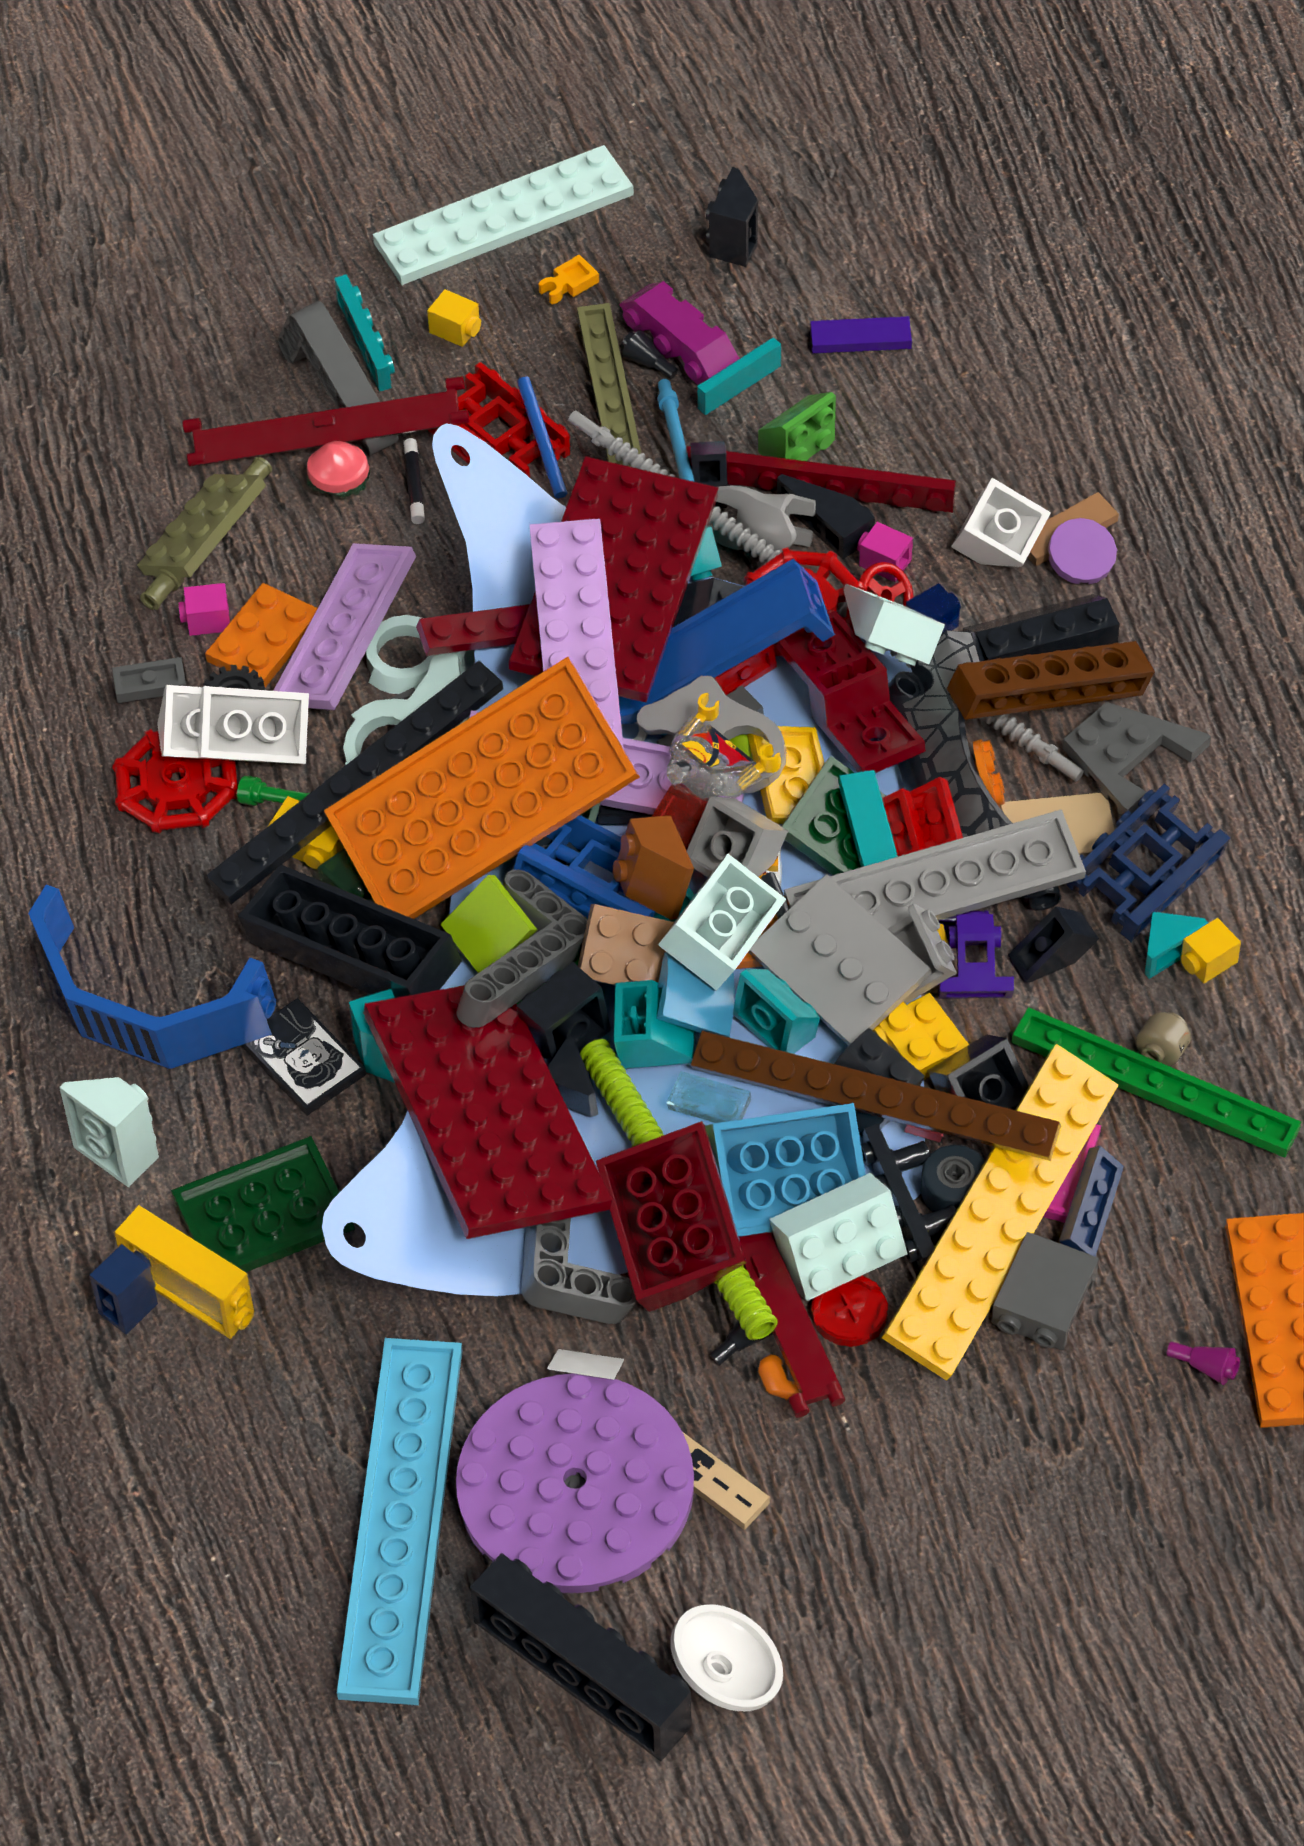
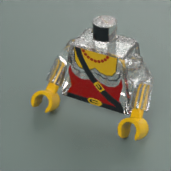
M703 693L698 698V712L695 717L690 715L674 736L669 749L671 759L667 766V777L672 784H684L695 795L703 799L710 798V796L739 797L762 778L761 773H774L780 769V753L773 756V745L765 744L758 751L759 762L756 763L710 724L704 726V721H713L718 717L719 700L713 707H705L709 701V694Z

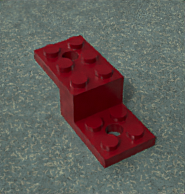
M837 611L828 613L835 634L829 639L822 642L813 632L807 633L804 628H801L775 643V648L808 685L812 719L857 772L874 770L877 773L926 752L923 738L890 701L886 667L870 649L865 647V643L855 635V632ZM822 647L824 648V650H818L816 648ZM877 738L880 741H870V739Z

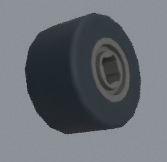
M953 1144L940 1147L930 1153V1157L923 1163L920 1192L925 1205L932 1212L954 1205L957 1210L985 1163V1159L977 1151L967 1146Z

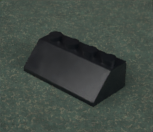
M1091 594L964 627L963 631L976 633L985 661L996 658L1003 659L1026 654L1033 655L1056 650L1063 651L1118 643L1120 623L1108 598Z

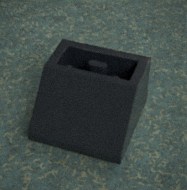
M732 167L727 179L723 178L719 184L716 200L710 201L708 204L706 220H709V228L706 234V242L710 243L711 258L747 267L758 245V199L738 168Z

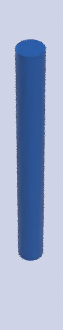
M521 377L517 380V384L554 497L557 499L563 498L568 493L530 378Z

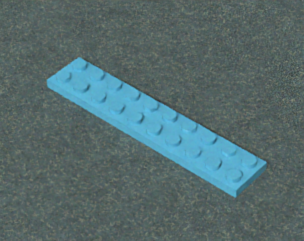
M385 1338L337 1687L338 1700L419 1705L463 1351L462 1343Z

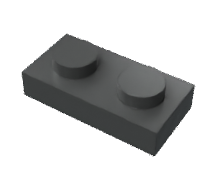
M182 657L112 667L118 703L161 697L164 694L165 685L186 686Z

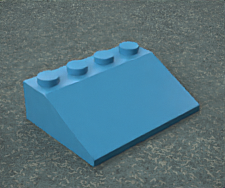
M854 1103L705 1125L739 1237L772 1232L769 1219L866 1175Z

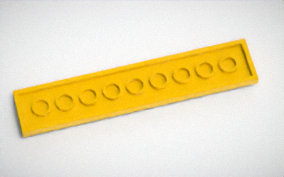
M1055 1044L1016 1108V1111L1060 1122L1061 1128L1051 1161L993 1147L883 1334L882 1339L947 1381L952 1376L997 1298L1026 1233H1034L1116 1091L1117 1083L1058 1044Z

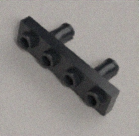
M879 1124L864 1128L861 1144L863 1162L866 1166H872L875 1177L890 1190L902 1235L905 1239L904 1242L908 1253L906 1257L910 1263H916L920 1272L935 1248L930 1237L945 1231L956 1212V1208L954 1205L926 1215L918 1212L901 1172L923 1165L925 1160L930 1157L928 1147L924 1141H920L893 1151L889 1148Z

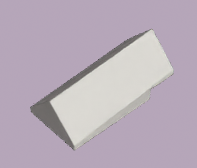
M165 685L157 722L162 756L306 764L309 693Z

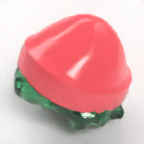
M332 441L320 447L309 457L307 462V485L313 490L346 499V497L352 494L358 495L360 491L366 489V483L370 475V464L366 455L359 447L343 441Z

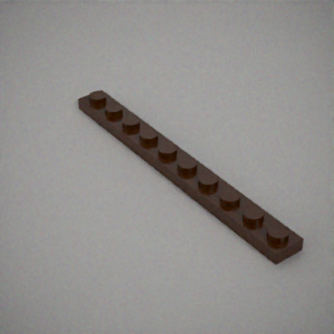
M701 1031L691 1063L694 1070L834 1106L854 1103L855 1111L1048 1161L1052 1159L1061 1128L1060 1122L706 1031Z

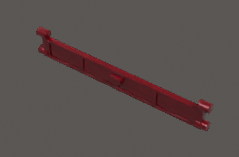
M463 376L446 378V392L202 430L200 418L183 420L184 433H193L195 452L187 453V461L189 466H200L321 447L332 441L353 442L435 429L446 423L452 425L469 423L468 410H459L457 390L465 389Z
M771 1233L740 1236V1243L747 1262L744 1264V1268L749 1272L750 1278L755 1282V1287L760 1290L761 1296L766 1300V1305L771 1308L772 1314L777 1318L778 1323L772 1333L800 1392L788 1398L795 1417L800 1418L810 1412L808 1404L827 1398L833 1407L843 1404L845 1397L842 1393L841 1385Z

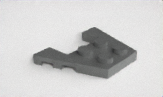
M1106 702L1063 739L1062 749L1078 767L1084 770V774L1087 777L1092 776L1101 786L1100 792L1107 800L1111 798L1118 806L1117 812L1122 816L1127 811L1131 813L1139 808V801L1147 793L1125 779L1124 776L1160 745H1163L1191 763L1210 746L1211 736L1198 730Z

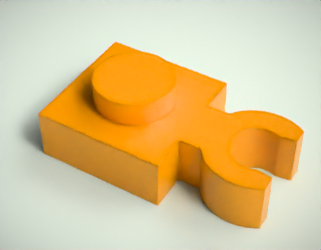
M579 254L553 269L554 277L544 278L538 285L541 295L551 291L549 293V303L556 304L562 300L563 294L566 292L575 297L599 283V273Z

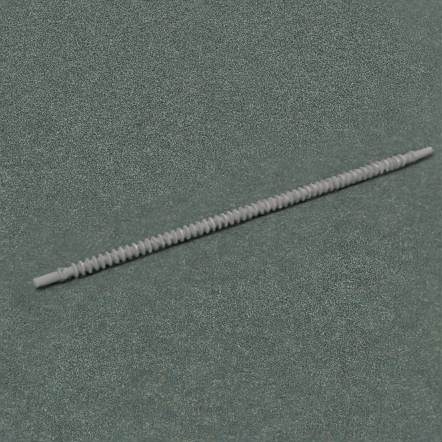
M577 410L573 411L569 416L568 421L590 436L592 443L596 446L601 445L607 448L608 454L610 456L615 455L617 461L623 460V465H630L633 468L668 475L666 469L660 470L659 464L653 465L651 458L645 460L644 453L638 454L637 448L630 449V444L627 442L623 444L621 437H613L610 434V430L605 426L599 427ZM714 507L708 525L713 524L714 530L721 529V535H728L729 541L736 540L738 547L744 545L743 550L745 552L751 551L752 557L759 556L760 563H767L781 553L780 550L774 551L772 544L766 546L765 539L758 540V534L751 535L750 528L743 529L742 523L735 524L736 519L734 517L728 519L727 512L720 513V507ZM847 602L838 603L837 612L841 617H846ZM891 650L890 654L894 657L897 652ZM1009 714L985 717L986 724L994 723L993 728L995 730L1001 728L1002 735H1010V741L1018 740L1017 745L1019 747L1025 745L1026 752L1033 751L1043 764H1051L1075 782L1082 777L1084 770L1058 753V747L1040 740V734L1032 735L1033 730L1031 728L1024 729L1025 724L1023 722L1017 724L1016 717L1009 718Z

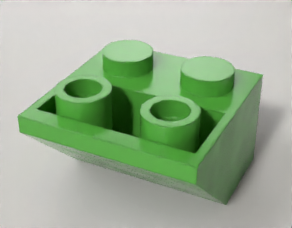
M832 392L808 395L758 430V452L762 456L807 461L820 450L827 449L835 440L836 395Z

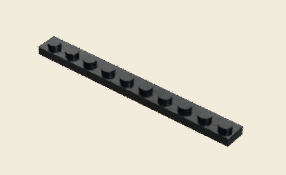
M477 661L206 875L208 882L232 905L276 870L280 864L285 863L332 825L324 812L325 809L455 728L470 716L471 710H478L504 689L502 681L481 661Z

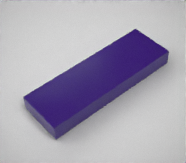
M909 316L810 321L812 353L912 349Z

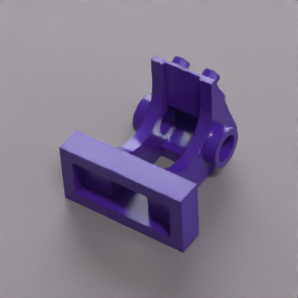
M978 912L956 914V926L949 927L950 948H956L957 977H950L938 984V999L1012 998L1014 993V976L995 977V948H1001V926H994L993 914H981ZM984 945L986 947V962H965V946Z

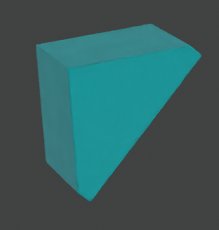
M1153 912L1145 975L1148 979L1181 960L1183 939L1209 922L1205 918Z

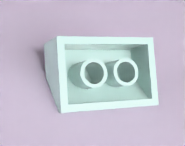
M115 1077L64 1082L60 1086L73 1147L106 1172L129 1187L159 1158L156 1146L157 1139L153 1131L152 1116L150 1115L147 1102L148 1096L138 1085L132 1084L130 1086L121 1078Z

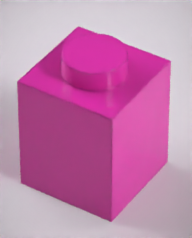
M876 522L869 533H863L858 542L857 550L860 551L859 566L867 569L875 563L888 562L904 571L912 560L913 537ZM881 572L877 574L893 582L897 581L889 573Z
M225 583L184 587L185 601L178 602L181 623H188L189 635L223 632L230 623Z

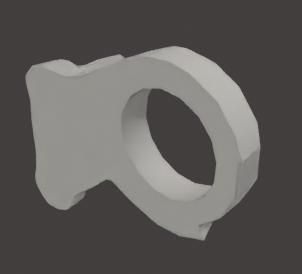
M712 676L698 677L691 684L678 689L664 699L643 706L637 714L636 720L647 734H669L680 738L698 712V698L703 693H708L709 701L705 707H713L719 700V715L713 721H704L694 734L707 733L711 727H714L728 740L740 734H754L763 737L769 744L773 745V756L780 753L781 766L777 772H763L742 789L736 784V781L742 776L727 774L718 765L710 768L694 755L698 773L714 789L725 790L734 794L755 793L779 778L786 764V745L777 725L764 714L730 699L724 694ZM698 736L689 739L698 741L705 747L706 752L712 754L713 748L707 740Z

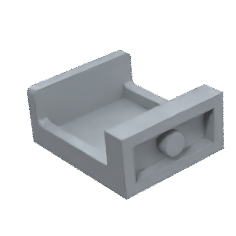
M916 904L908 907L910 916L888 928L893 935L931 968L932 974L904 1000L905 1004L957 973L952 963V960L955 959L953 951L941 939L937 931L940 928L937 917L930 909L925 910Z

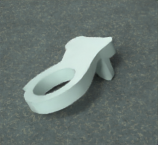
M402 615L394 616L381 622L366 650L367 668L371 673L368 683L381 691L391 694H400L413 687L414 689L417 688L429 671L430 661L435 655L428 656L421 664L412 668L400 669L382 662L378 653L380 648L393 638L412 636L420 639L416 625L422 617ZM474 650L455 652L461 662V674L475 664Z
M453 652L438 654L432 657L429 671L410 698L375 700L363 705L351 714L355 721L348 729L343 746L347 761L345 764L347 765L361 754L362 744L371 732L381 726L399 724L461 675V662L458 655Z

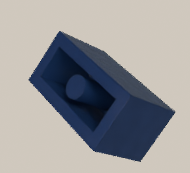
M121 1244L89 1276L98 1313L127 1335L158 1304L155 1292L156 1284L152 1279L150 1269L152 1267L151 1263L141 1252H131Z

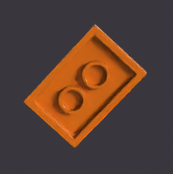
M262 583L206 651V661L219 668L225 666L226 671H231V665H237V670L241 671L242 666L249 667V673L254 669L258 672V677H262L266 688L296 650L318 608Z

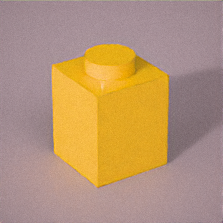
M446 289L443 290L427 310L429 333L461 347L471 337H475L480 330L481 319L479 318L478 303Z
M1217 917L1183 939L1182 964L1190 974H1195L1205 984L1238 963L1241 941Z

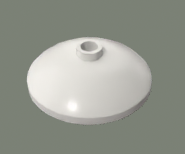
M709 1604L691 1608L675 1624L671 1634V1652L674 1662L686 1683L702 1698L725 1709L745 1712L764 1707L778 1693L783 1680V1667L780 1655L770 1637L752 1619L734 1609Z

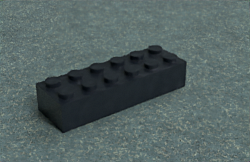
M281 864L238 915L251 944L371 995L391 989L394 997L398 998L440 990L462 962L451 934Z
M501 1553L471 1585L470 1591L475 1624L659 1761H662L692 1727L691 1691L683 1679L675 1674L669 1676L658 1668L656 1661L646 1652H636L626 1644L625 1639L619 1632L610 1627L605 1629L595 1622L593 1615L585 1607L579 1604L574 1606L565 1600L563 1594L555 1585L548 1581L542 1583L535 1578L529 1567L521 1560L514 1559L512 1561Z

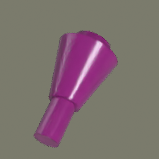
M1173 1341L1169 1343L1167 1348V1356L1188 1362L1191 1366L1222 1385H1225L1229 1379L1234 1380L1239 1370L1240 1358L1236 1357L1235 1348L1197 1346L1192 1348Z

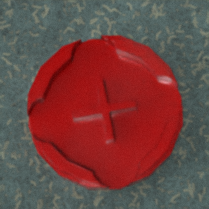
M863 1275L814 1297L811 1307L814 1326L823 1338L836 1345L848 1347L867 1344L878 1337L886 1326L888 1315L887 1299H885L881 1292V1288L876 1282Z

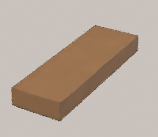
M1097 492L1048 519L1027 557L1035 566L1049 560V540L1056 528L1067 520L1077 518L1089 519L1107 528L1118 521L1119 513Z

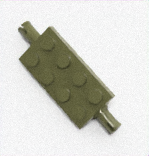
M255 457L243 474H213L208 477L195 497L185 504V509L180 515L167 525L164 534L159 540L147 549L146 555L137 565L144 575L156 577L146 591L140 595V599L146 607L151 610H158L171 591H177L182 585L184 577H191L265 488L266 484L263 480L272 472V466L267 460L262 457Z

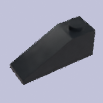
M783 474L777 477V494H794L815 500L816 510L814 516L793 515L842 559L857 551V545L863 533H869L875 525V517L868 507L859 504L853 497Z

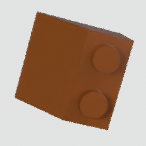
M670 815L630 819L626 833L621 837V849L618 858L613 863L614 879L620 883L626 897L670 920L678 919L694 867Z

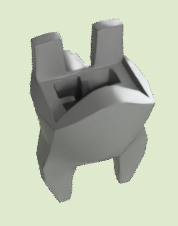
M719 486L716 502L738 509L736 524L742 523L743 529L750 528L751 535L758 534V540H766V546L772 544L774 551H781L782 548L786 547L790 548L793 544L811 546L813 531L793 526L789 515L814 516L816 510L815 500L794 494H763L742 486ZM708 525L712 527L715 542L728 548L743 550L744 545L738 547L736 540L729 541L728 535H721V529L714 530L712 525Z

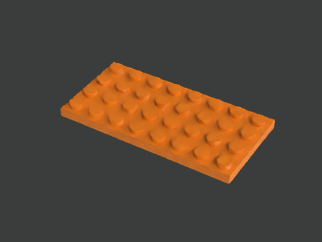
M566 657L331 805L324 812L375 903L415 919L517 855L523 846L533 845L640 778L572 660Z

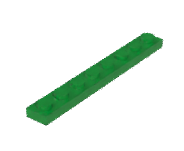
M1028 1007L1013 1033L1012 1043L1047 1057L1055 1044H1058L1117 1083L1118 1088L1285 1158L1300 1131L1301 1121L1032 1008Z

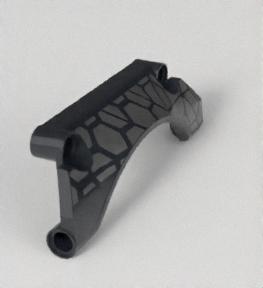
M946 630L940 636L930 664L917 660L915 666L910 665L912 672L904 671L897 673L888 683L891 703L925 741L926 752L898 763L904 787L906 790L912 791L938 777L946 779L964 838L1013 823L994 801L976 769L966 737L965 719L947 690L958 664L985 661L980 643L975 632ZM1058 886L1021 896L1028 898L1030 907L1034 910L1050 909L1061 901V893Z

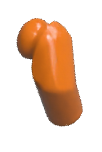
M768 1355L760 1361L758 1367L759 1376L767 1393L786 1400L793 1394L800 1393L795 1382L787 1380L782 1367V1359L777 1355Z

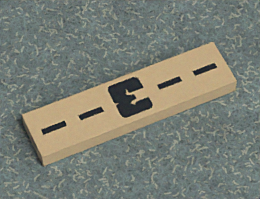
M683 1433L693 1462L694 1493L745 1530L770 1504V1496Z

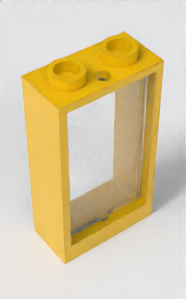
M140 1205L135 1208L114 1232L118 1247L122 1244L131 1252L139 1251L149 1260L152 1266L150 1268L152 1279L156 1284L155 1292L229 1339L239 1329L243 1330L249 1325L254 1315V1308L246 1272Z

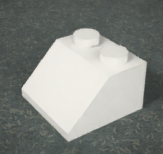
M991 478L978 496L951 547L979 564L1022 567L1051 512Z

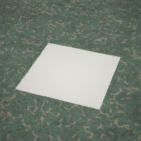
M558 1349L547 1369L614 1380L624 1359Z

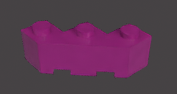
M664 281L648 284L619 303L623 310V318L626 324L634 332L650 330L654 337L655 347L665 358L681 356L685 364L686 374L696 385L703 383L739 360L726 333L717 325L710 328L703 322L704 314L686 299L679 302L672 296L673 288Z

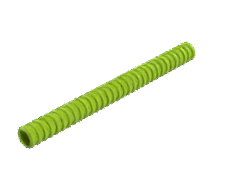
M598 1039L588 1043L580 1052L586 1070L590 1073L591 1079L595 1081L596 1087L600 1090V1094L605 1098L606 1104L610 1106L612 1114L615 1115L617 1122L621 1124L626 1137L631 1141L632 1147L663 1136L662 1129L658 1126L656 1119L653 1118L645 1101L642 1100L636 1086L631 1082L630 1076L626 1074L625 1068L621 1065L619 1058L616 1057L614 1050L611 1049L610 1043L606 1039ZM744 1265L714 1282L717 1284L719 1292L723 1294L724 1300L728 1302L730 1310L734 1312V1317L739 1321L741 1328L745 1330V1335L748 1339H762L776 1328L777 1318L772 1314L771 1308L766 1305V1300L761 1296L760 1290L755 1287V1282L750 1278L749 1272L744 1268Z

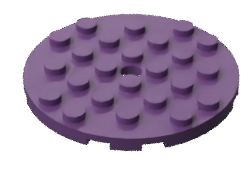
M574 1373L555 1375L529 1382L514 1389L500 1398L479 1418L471 1429L459 1457L456 1476L457 1499L466 1531L482 1555L486 1554L492 1561L501 1553L512 1561L519 1559L529 1567L535 1578L542 1583L546 1581L552 1583L561 1593L598 1591L600 1586L618 1581L625 1583L651 1568V1563L662 1555L666 1549L668 1551L671 1549L680 1536L691 1510L694 1495L693 1462L689 1446L677 1422L660 1403L644 1391L617 1379L613 1380ZM577 1472L586 1480L585 1484L577 1489H572L564 1483L569 1476L576 1475Z

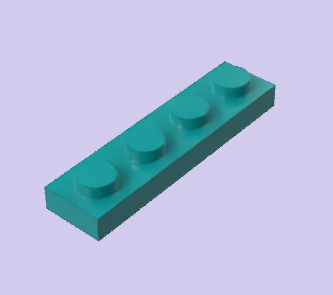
M347 274L335 277L337 302L379 392L392 388L390 374L395 373L394 364L389 354L384 355L382 351L384 350L382 337L379 331L374 332L372 329L373 320L369 309H363L361 306L363 301L358 286H352Z

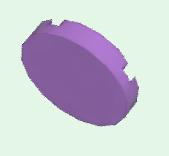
M1083 518L1067 520L1056 528L1048 543L1050 565L1060 577L1070 583H1097L1108 575L1116 561L1117 548L1114 538L1104 526L1094 520Z

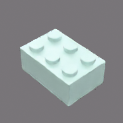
M727 854L658 945L717 991L740 964L786 898L731 855Z
M871 1173L769 1219L779 1253L797 1292L806 1301L908 1254L891 1192Z

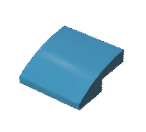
M665 952L658 982V988L662 989L657 1019L699 1033L706 1031L730 1037L735 995L734 973L716 991L668 952Z

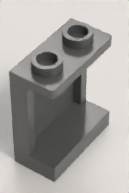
M1027 1232L993 1305L992 1324L998 1326L1005 1333L1019 1334L1033 1339L1040 1346L1064 1350L1067 1344L1068 1332L1087 1289H1092L1096 1280L1099 1258Z

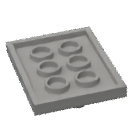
M828 874L764 932L749 950V954L765 969H768L777 978L786 981L791 991L803 1002L811 1004L820 1020L848 1046L868 1028L873 1030L932 974L929 966Z

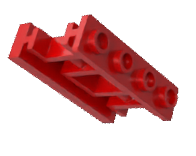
M479 362L475 365V374L469 372L465 375V385L468 391L458 397L459 410L467 409L468 413L471 414L469 416V423L457 426L483 440L501 455L510 449L515 450L516 453L509 457V461L530 478V467L528 464L541 454L536 439L528 444L524 441V439L531 435V432L533 433L520 390L516 387H511L502 380L497 371L489 369L482 362ZM487 395L492 401L482 407L479 403L486 399ZM539 406L556 460L560 459V455L566 458L570 455V434L562 424H557L550 419ZM497 417H501L512 428L495 439L483 427ZM438 428L429 429L428 431L434 435ZM459 445L452 446L451 450L469 464L470 456L466 449Z

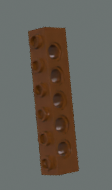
M1132 641L958 664L947 690L964 719L968 720L1141 696L1144 694L1155 670L1138 643Z

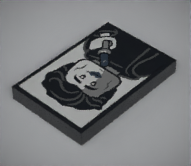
M298 998L267 1019L272 1035L241 1045L307 1116L366 1075L365 1067Z

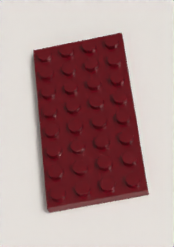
M585 456L561 522L600 519L618 696L647 703L717 501L719 487ZM536 591L509 660V670L533 676L543 672Z
M465 985L365 1003L363 1012L365 1019L466 1239L610 1210L612 1198L527 1024L519 1018L517 1003L486 1025L475 1028L463 1024L456 1014Z

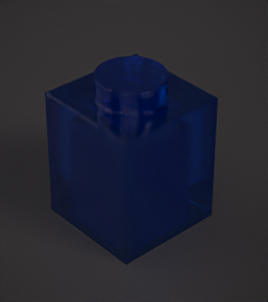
M940 583L906 602V607L945 624L942 633L959 627L960 602L952 592L948 593Z

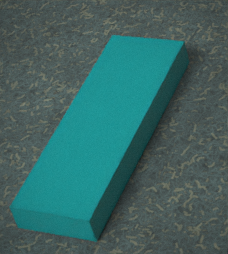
M774 337L698 385V409L704 415H707L781 367V343Z
M870 770L840 775L838 784L860 866L864 867L898 857L875 771Z

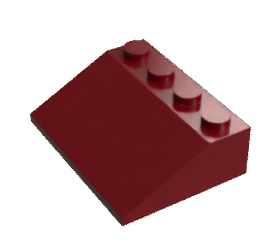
M702 1121L596 1160L599 1174L612 1198L610 1212L636 1300L649 1312L686 1299L747 1263L707 1131Z

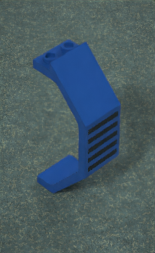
M45 885L28 913L82 1037L172 1069L272 1035L267 1019L272 1016L275 1010L276 999L263 962L249 958L226 996L167 1016L155 1017L83 991L75 986L60 955L62 947L74 929V925L58 888Z

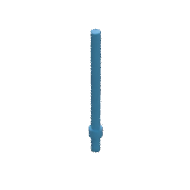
M661 379L658 382L659 395L657 399L659 408L665 415L679 478L694 482L677 411L679 407L676 392L672 390L671 382L668 379Z

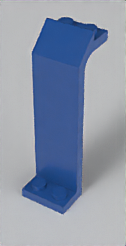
M792 559L673 627L647 703L618 696L621 724H634L637 722V714L643 706L664 699L678 689L691 684L700 676H712L715 678L801 628H804L807 633L813 632L822 642L834 636L835 634L818 582L798 562Z

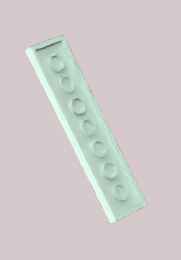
M605 145L374 233L373 240L400 284L404 285L634 195L633 185Z

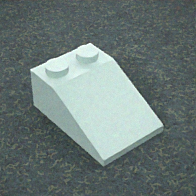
M849 584L845 585L844 594L856 636L866 640V648L881 654H885L886 649L897 652L896 659L915 666L917 660L930 664L945 624L904 605Z

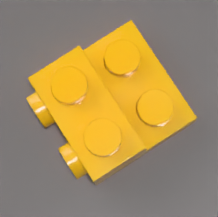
M931 993L907 1005L903 1001L872 1030L925 1075L924 1079L930 1077L927 1070L969 1045Z

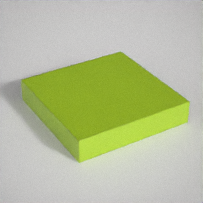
M487 875L441 923V926L447 933L451 934L454 943L478 973L529 939L538 930L495 875Z

